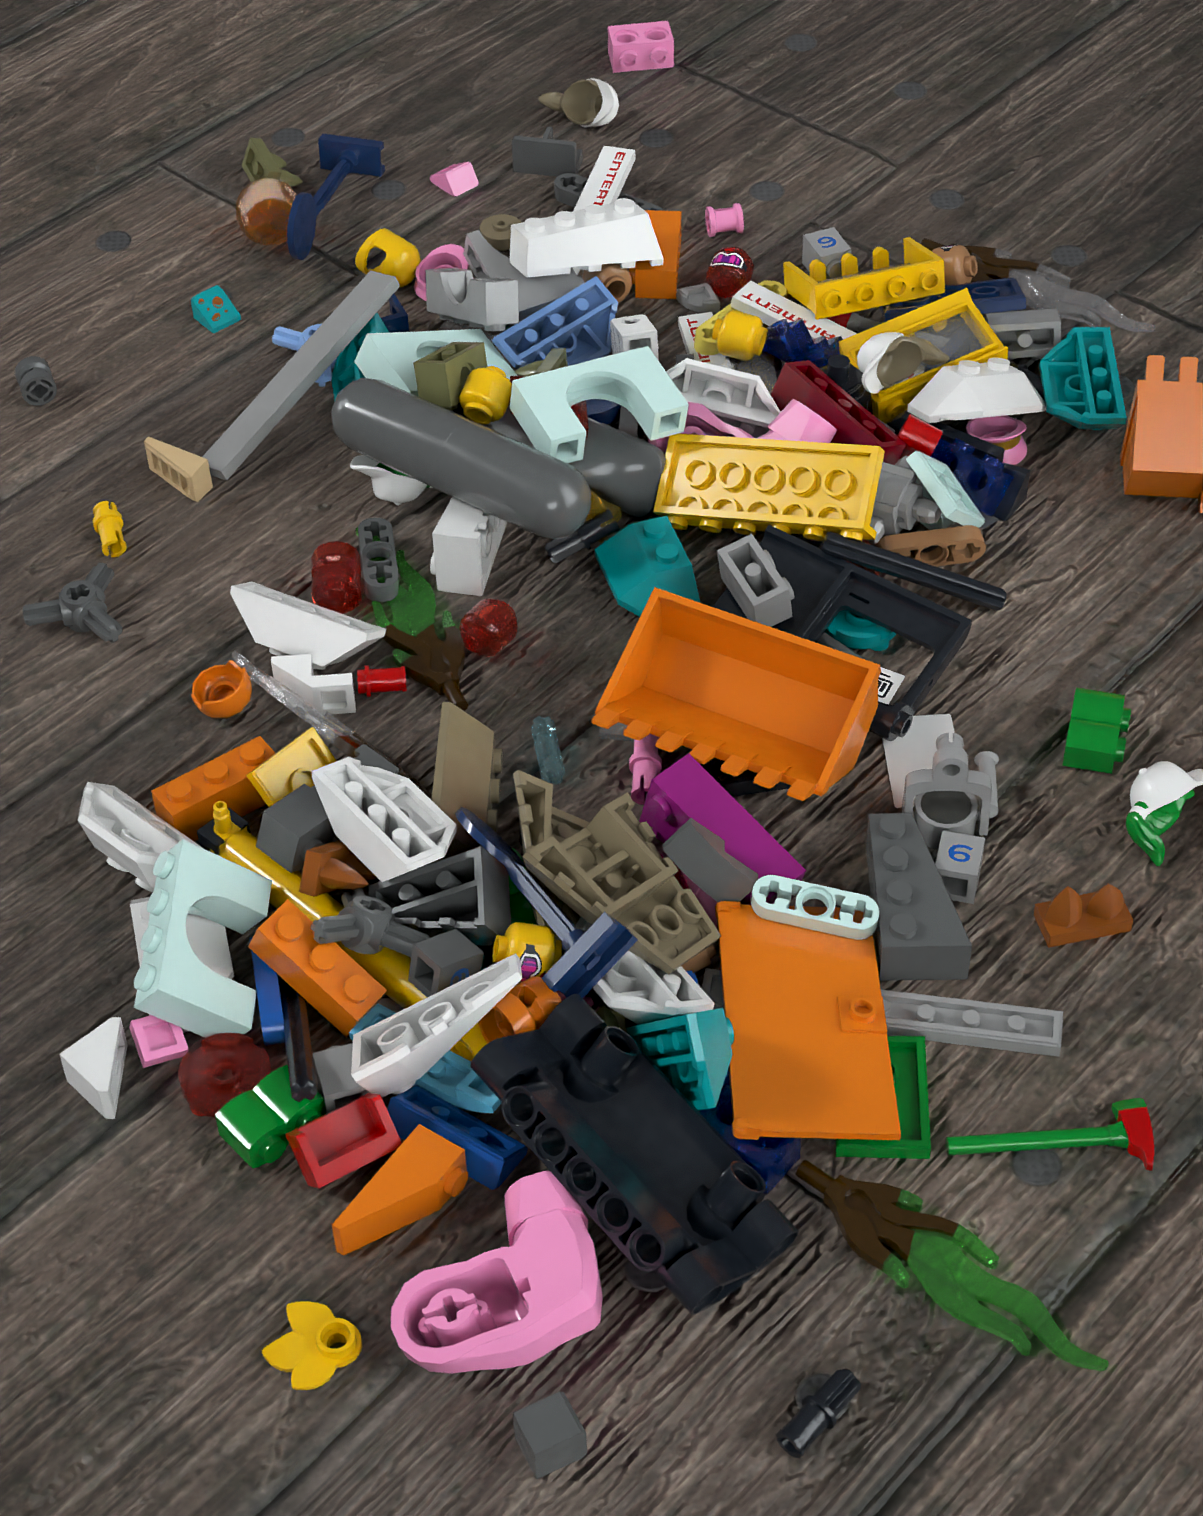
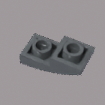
M692 818L663 844L664 852L678 868L717 902H740L753 890V886L758 880V873L725 852V840Z

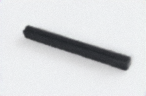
M827 532L822 542L821 549L825 554L996 611L1001 610L1006 601L1007 593L1002 588L861 541L846 538L834 532Z

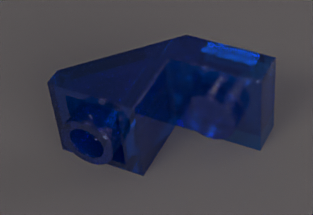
M782 319L767 328L769 333L767 334L763 350L784 362L810 360L817 367L828 365V358L830 356L840 354L839 341L843 340L841 336L828 340L825 336H821L813 340L803 319L789 323L787 319Z

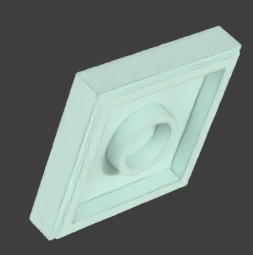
M915 451L906 458V461L946 518L963 526L973 525L978 528L985 523L984 517L946 464L920 451Z

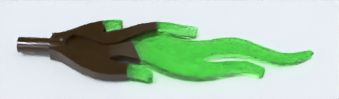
M358 527L355 529V532H356L357 535H358ZM372 536L373 541H380L377 536ZM398 550L396 553L398 573L409 589L407 590L399 585L398 595L394 599L386 601L393 613V623L389 622L386 618L381 603L372 601L376 626L386 629L383 639L395 648L393 660L398 667L405 666V673L409 677L434 689L439 695H445L448 702L465 711L468 708V703L460 690V677L466 654L464 639L452 620L451 612L448 610L444 611L442 615L445 641H441L437 637L434 629L436 602L432 587L405 561L404 551ZM375 557V558H371V559H369V560H371V561H384V560H386V558H384V557ZM384 577L377 578L378 583H384Z
M807 1160L802 1161L798 1166L795 1175L824 1194L823 1202L832 1211L837 1225L851 1249L866 1262L890 1276L900 1287L908 1288L909 1274L901 1261L883 1245L890 1247L900 1255L914 1272L929 1296L938 1306L954 1318L1008 1340L1022 1355H1029L1031 1343L1021 1327L1002 1315L982 1306L977 1300L989 1302L1019 1318L1058 1358L1077 1367L1099 1371L1107 1370L1108 1360L1085 1352L1069 1342L1054 1322L1047 1308L1033 1293L1016 1284L989 1274L969 1260L958 1247L990 1269L997 1268L999 1257L975 1234L959 1223L940 1216L920 1213L923 1200L920 1197L887 1184L857 1181L842 1175L834 1179Z

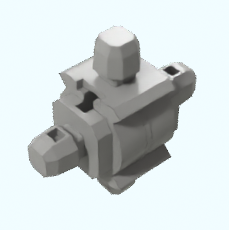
M909 456L902 457L895 465L882 463L870 526L877 532L876 539H862V542L874 545L883 535L899 534L902 529L911 530L916 520L917 522L928 524L937 523L942 511L936 502L926 497L923 498L922 485L915 483L917 475L906 461V458Z

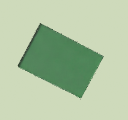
M887 1036L901 1130L900 1140L835 1139L836 1157L930 1159L931 1139L925 1036Z

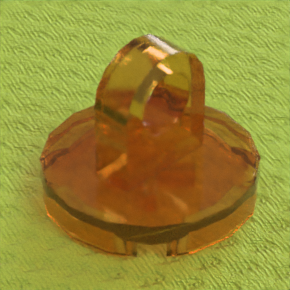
M261 178L248 183L240 192L236 203V219L241 231L251 241L260 245H279L287 241L289 214L297 194L287 183L281 180Z

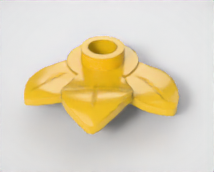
M307 1301L293 1302L286 1305L287 1317L292 1331L276 1339L262 1350L263 1357L274 1368L284 1372H292V1389L310 1390L328 1382L337 1368L352 1363L361 1352L362 1338L356 1326L345 1319L335 1318L330 1308L326 1305ZM337 1342L345 1344L340 1348H330L332 1344Z

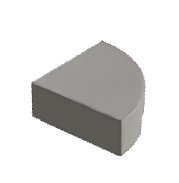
M709 283L676 289V299L685 308L701 313H716L720 311V301Z

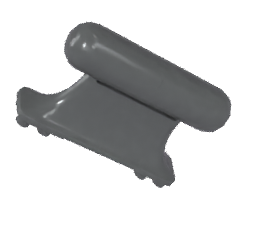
M360 378L352 381L338 392L331 410L333 430L338 439L351 450L543 538L561 539L574 533L584 524L590 512L591 497L635 517L650 515L654 510L660 477L666 464L665 453L655 445L575 411L573 412L586 430L584 454L582 460L566 463L535 449L510 410V403L500 420L490 422L489 424H479L466 417L460 403H458V408L449 411L377 379Z

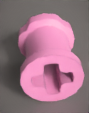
M734 203L733 207L713 209L712 206L706 207L705 222L708 236L715 237L716 233L735 231L737 234L743 233L744 219L740 203Z

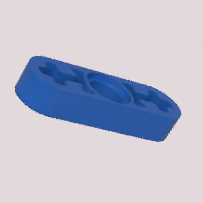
M251 950L264 1044L268 1046L285 1043L284 1018L278 974Z

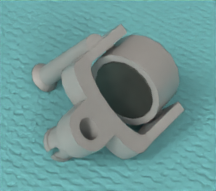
M944 733L937 738V751L933 757L932 769L912 771L905 777L902 813H912L926 846L937 850L942 830L974 836L976 821H978L979 835H988L989 818H993L998 814L995 765L999 761V756L991 751L980 752L974 758V763L979 766V771L969 770L968 755L963 749L964 741L957 733H953V742H949V733ZM974 795L980 797L979 804L977 803L976 797ZM916 796L915 803H914V811H913V800H914V797Z

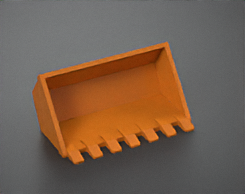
M1148 355L1145 379H1137L1120 454V466H1123L1124 495L1198 498V512L1203 513V383L1196 382L1198 358L1182 356L1180 358L1178 381H1163L1165 357L1163 355Z
M654 587L596 707V715L592 718L591 723L605 729L618 722L627 725L623 735L635 740H641L649 734L660 737L655 745L659 749L673 752L679 747L685 746L692 749L689 754L700 764H706L713 758L723 760L725 762L721 765L720 769L722 772L733 776H739L746 770L756 772L758 774L753 781L755 784L772 788L779 782L791 785L787 791L788 796L805 801L812 794L823 796L832 785L854 769L878 708V678L881 673L880 664Z

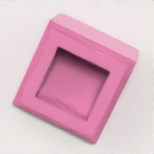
M471 162L452 164L432 174L430 177V181L452 196H458L479 184Z

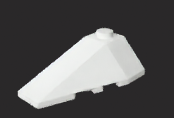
M515 953L354 1034L351 1075L355 1082L370 1093L380 1094L381 1097L390 1093L394 1095L401 1094L410 1089L416 1080L420 1079L522 980L521 962L517 954Z

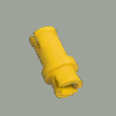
M108 501L99 502L93 508L94 517L92 521L94 530L100 535L103 554L108 556L110 549L111 557H118L127 548L121 530L124 525L122 515L117 511L115 503L111 502L109 508Z

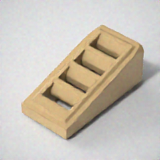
M147 437L144 440L149 469L185 496L199 502L213 488L208 459L151 437Z

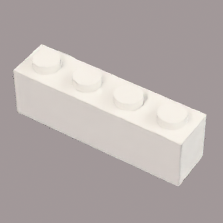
M626 198L617 199L614 203L601 206L589 205L585 209L573 212L560 211L550 217L528 218L525 222L511 225L510 264L525 277L570 274L571 267L593 272L601 271L602 264L620 263L621 269L635 268L636 261L650 260L651 266L663 265L664 261L648 213L633 200Z

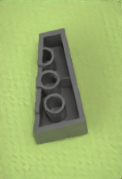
M912 813L869 814L866 854L870 894L879 908V919L874 932L879 981L968 979L972 944Z

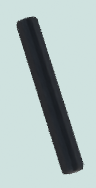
M286 989L281 994L291 1096L298 1102H301L304 1098L312 1100L316 1096L317 1090L306 1000L295 990Z

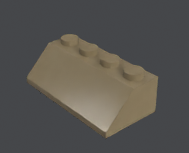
M442 702L431 800L457 824V830L445 857L432 863L482 847L456 818L455 813L460 807H464L474 813L496 833L498 831V811L492 810V804H500V779H495V773H502L503 749L495 748L493 730L451 702Z

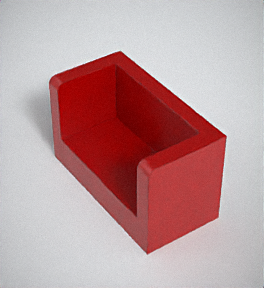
M367 1093L285 1134L308 1186L321 1188L398 1149L402 1144L381 1095Z

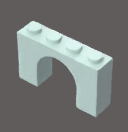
M481 329L366 334L354 361L366 378L382 380L419 397L413 362L452 342H484L487 367L494 366L503 370L511 383L512 380L519 379L518 375Z
M648 346L512 380L510 410L536 450L566 463L583 459L586 430L571 409V406L584 400L603 399L622 405L632 413L650 441L682 433L685 429L689 404Z
M182 839L168 852H162L154 865L153 874L156 876L154 892L151 894L147 904V911L150 913L148 928L140 944L141 950H143L141 967L134 979V988L137 989L134 1008L227 1047L252 1029L257 991L215 973L198 959L187 938L186 918L189 914L202 916L244 934L267 917L272 880Z

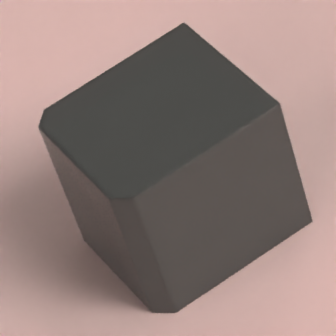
M557 1392L513 1412L515 1439L536 1479L576 1462L587 1454L586 1432L564 1392Z

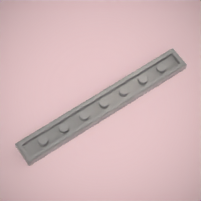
M371 270L202 456L208 459L211 476L226 481L396 292L400 285L395 276Z
M705 968L702 990L715 1003L713 1009H724L721 970ZM881 989L887 1024V1036H925L927 1041L1060 1056L1063 1011Z

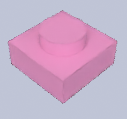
M152 1015L131 1021L129 1028L143 1068L187 1056L189 1049L181 1027Z

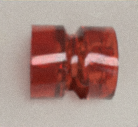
M341 541L327 542L320 545L314 550L311 557L312 602L315 605L341 614L353 611L362 599L360 553L352 545Z

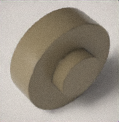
M493 215L481 222L480 232L486 241L497 251L510 250L511 225L522 222L512 215Z

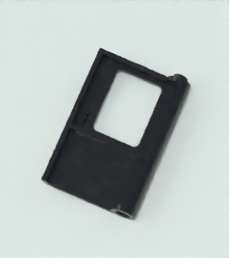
M768 525L760 546L763 550L766 549L769 552L777 572L782 578L785 577L794 592V599L791 600L793 617L772 626V628L817 643L840 611L847 610L934 652L933 657L901 701L895 705L878 702V708L869 731L888 741H893L898 736L904 737L912 724L913 714L965 642L972 625V620L848 561L822 552V549ZM726 588L713 607L748 619L729 589Z

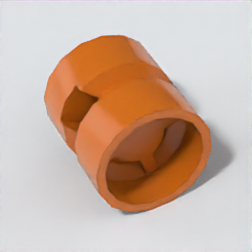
M531 977L514 986L478 1022V1025L488 1044L498 1038L539 1029L551 1012L562 1001L557 992L555 993L550 990L541 977Z

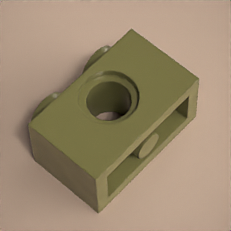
M452 342L413 362L419 397L449 411L458 408V403H460L459 395L470 372L477 368L487 367L484 342Z

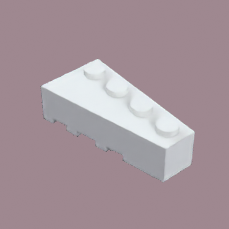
M452 497L432 533L434 552L431 558L430 571L431 574L436 575L437 591L482 596L507 522Z

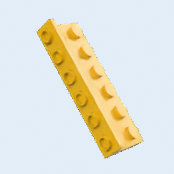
M674 434L669 436L665 454L666 464L660 477L653 512L659 517L667 516L673 528L678 530H686L688 525L699 526L704 531L714 533L721 532L722 528H729L739 534L755 535L756 531H765L768 525H771L790 535L803 534L805 538L814 541H823L827 532H834L843 535V537L861 542L862 539L875 540L877 532L870 526L885 451L880 446Z

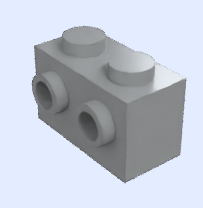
M1057 309L986 314L987 323L1001 343L1008 347L1009 361L1025 357L1042 359L1056 344L1061 342V320Z
M752 534L717 550L721 579L749 620L772 627L793 617L791 600L794 599L793 589L785 577L782 578L777 572L769 552L761 548Z

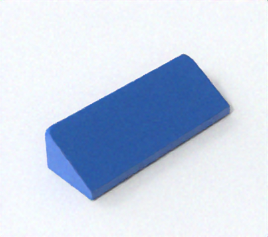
M418 1085L390 1099L387 1110L400 1138L405 1140L420 1124L465 1149L468 1177L492 1190L498 1188L527 1154L528 1148L524 1144Z

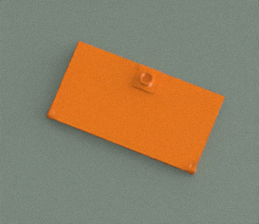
M734 901L718 902L715 905V916L717 918V930L721 934L718 943L724 1014L731 1021L734 1031V1042L731 1045L733 1055L729 1065L733 1136L737 1139L759 1140V1137L900 1140L901 1130L873 934L862 940L850 939L763 919L753 911L751 905H744ZM789 906V909L794 910L795 906ZM803 906V909L813 916L822 915L827 911V907ZM835 907L833 919L839 918L840 907ZM855 911L853 922L862 923L864 912Z

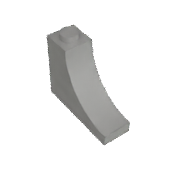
M479 230L466 234L463 255L476 279L506 277L518 280L519 322L584 284L583 278L580 275H576L572 267L570 274L525 277L510 264V258L501 254L486 241ZM506 324V330L515 324Z

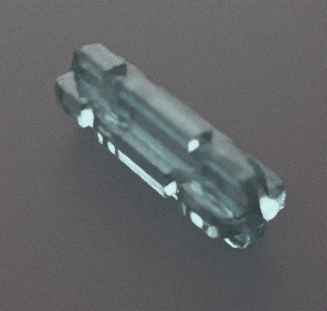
M538 716L533 720L534 724L531 726V732L535 740L534 746L538 765L541 768L539 769L541 779L557 785L563 781L562 777L565 775V769L561 761L562 756L555 733V724L549 716L545 718Z

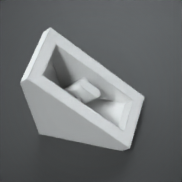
M111 1017L59 1054L67 1082L106 1119H115L128 1046L121 1017Z

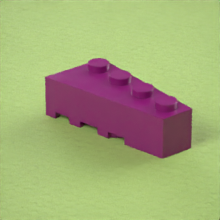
M689 753L651 780L639 822L647 821L649 826L653 827L652 831L656 835L655 837L661 842L665 843L692 818L725 840V852L758 873V879L766 875H777L799 881L803 880L806 870ZM752 891L740 901L741 904L751 905ZM769 892L766 902L774 904L777 893Z

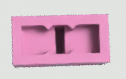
M659 21L608 26V54L613 73L674 67V39L669 22Z

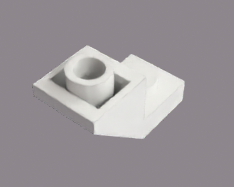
M311 654L271 657L275 691L315 716L356 713L352 673L314 676Z

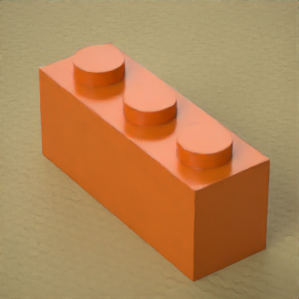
M645 210L649 215L664 261L663 265L651 266L650 260L636 261L635 268H629L632 284H635V298L676 299L682 239V211Z
M258 736L151 790L156 815L191 840L196 841L198 840L197 830L214 819L213 805L216 802H225L227 809H232L241 817L266 805L246 775L274 755L275 752L261 736Z
M287 899L256 930L248 947L347 1038L349 1032L380 1002L387 990L335 942L324 944L316 942L314 940V932L311 930L313 922Z

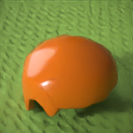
M229 660L226 665H214L201 671L192 683L191 697L200 712L206 716L227 719L240 713L249 703L252 694L251 680L245 667L241 668L233 660Z

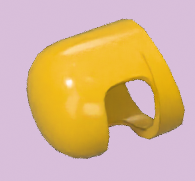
M383 228L365 240L356 255L355 265L359 271L366 275L371 270L395 276L399 282V288L407 286L416 277V267L419 265L421 257L416 246L394 232ZM375 247L383 250L386 253L383 262L374 269H367L369 251Z

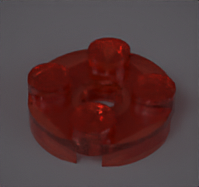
M219 1033L201 1041L202 1047L196 1049L192 1054H190L189 1050L184 1055L179 1066L178 1077L183 1097L189 1103L193 1114L202 1117H215L225 1104L236 1096L253 1090L272 1070L268 1053L263 1047L261 1050L260 1047L254 1045L252 1038L240 1033ZM231 1069L234 1076L228 1080L214 1078L221 1076L223 1070Z

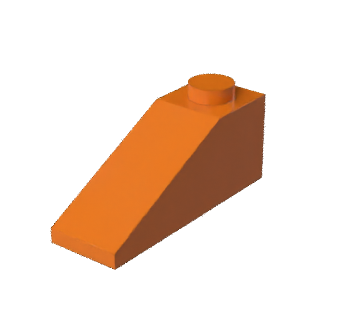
M418 1124L332 1224L336 1251L345 1256L439 1211L451 1196H458L468 1180L465 1149Z

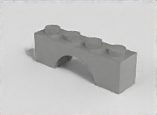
M457 267L425 270L427 311L439 314L441 320H454V323L458 324L469 323V327H484L485 331L506 330V324L519 323L518 280L506 277L473 279L471 270Z

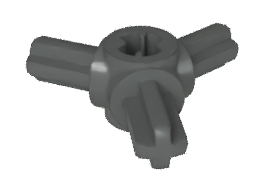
M99 562L97 566L91 569L85 580H77L65 585L61 592L58 593L59 599L23 606V617L26 625L32 626L63 620L64 626H68L75 632L93 631L104 641L116 642L123 629L121 624L107 613L104 591L114 577L113 569L109 568L106 563Z
M362 888L352 889L351 892H343L341 901L345 908L338 915L321 917L319 920H314L311 925L316 942L324 944L341 941L348 949L362 954H376L381 952L384 947L411 957L413 944L430 938L427 934L394 922L395 914L391 913L392 908L382 900L365 896Z

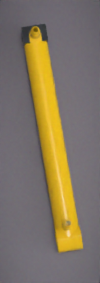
M218 801L213 805L214 819L197 830L199 845L205 850L271 879L269 903L278 909L288 899L312 922L319 920L321 917L338 915L345 908L344 905L328 893L315 897L300 893L302 873L300 871L288 872L256 847L257 838L250 833L249 822L232 809H227L225 802ZM341 941L335 942L387 990L385 994L403 1009L427 998L408 981L411 957L384 947L381 952L376 954H362L348 949ZM478 1023L450 1051L472 1061L474 1056L487 1045Z

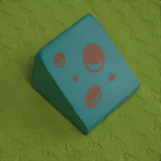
M218 285L191 298L194 319L213 334L241 320V315L223 289Z

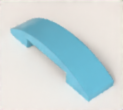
M377 1003L349 1032L350 1039L353 1040L354 1034L396 1014V1012ZM450 1050L420 1079L416 1080L413 1085H418L448 1103L469 1111L493 1113L501 1105V1101L472 1070L470 1067L471 1061Z

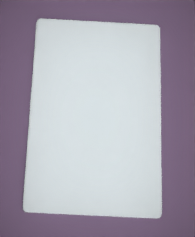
M950 714L913 716L912 724L904 737L898 736L893 741L882 738L893 802L896 808H902L906 775L916 770L932 769L933 757L937 751V738L944 733H949V742H953V733L955 732Z

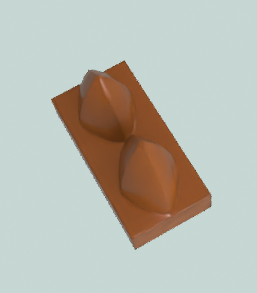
M341 840L306 850L299 892L315 897L336 889H358L366 887L368 885L367 881L377 877Z
M1111 884L1104 885L1096 892L1079 895L1074 889L1067 886L1052 901L1035 904L1033 914L1048 948L1129 932L1133 924V918L1124 902L1123 894L1117 887Z

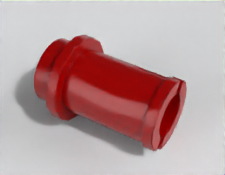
M365 665V669L357 670L358 694L366 693L367 697H371V693L406 692L405 666L369 669V665Z

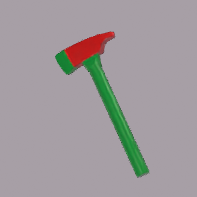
M1132 1098L1112 1104L1111 1110L1117 1123L1107 1126L946 1137V1150L948 1156L1108 1145L1127 1148L1130 1155L1138 1157L1143 1161L1146 1170L1152 1171L1154 1163V1136L1144 1099Z

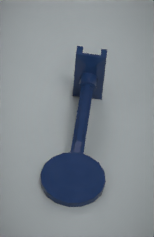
M322 133L318 139L320 168L332 171L314 197L312 194L300 192L292 203L287 227V244L293 259L304 260L308 256L315 236L317 215L326 206L347 174L358 173L380 177L385 172V165L381 163V151L384 148L383 141Z
M460 807L455 815L461 825L484 849L505 866L512 882L562 940V947L566 953L542 977V980L550 990L555 993L559 991L566 998L573 994H579L583 998L638 939L627 927L606 912L586 932L582 929H577L531 873L524 868L525 865L517 853L483 820L468 809Z

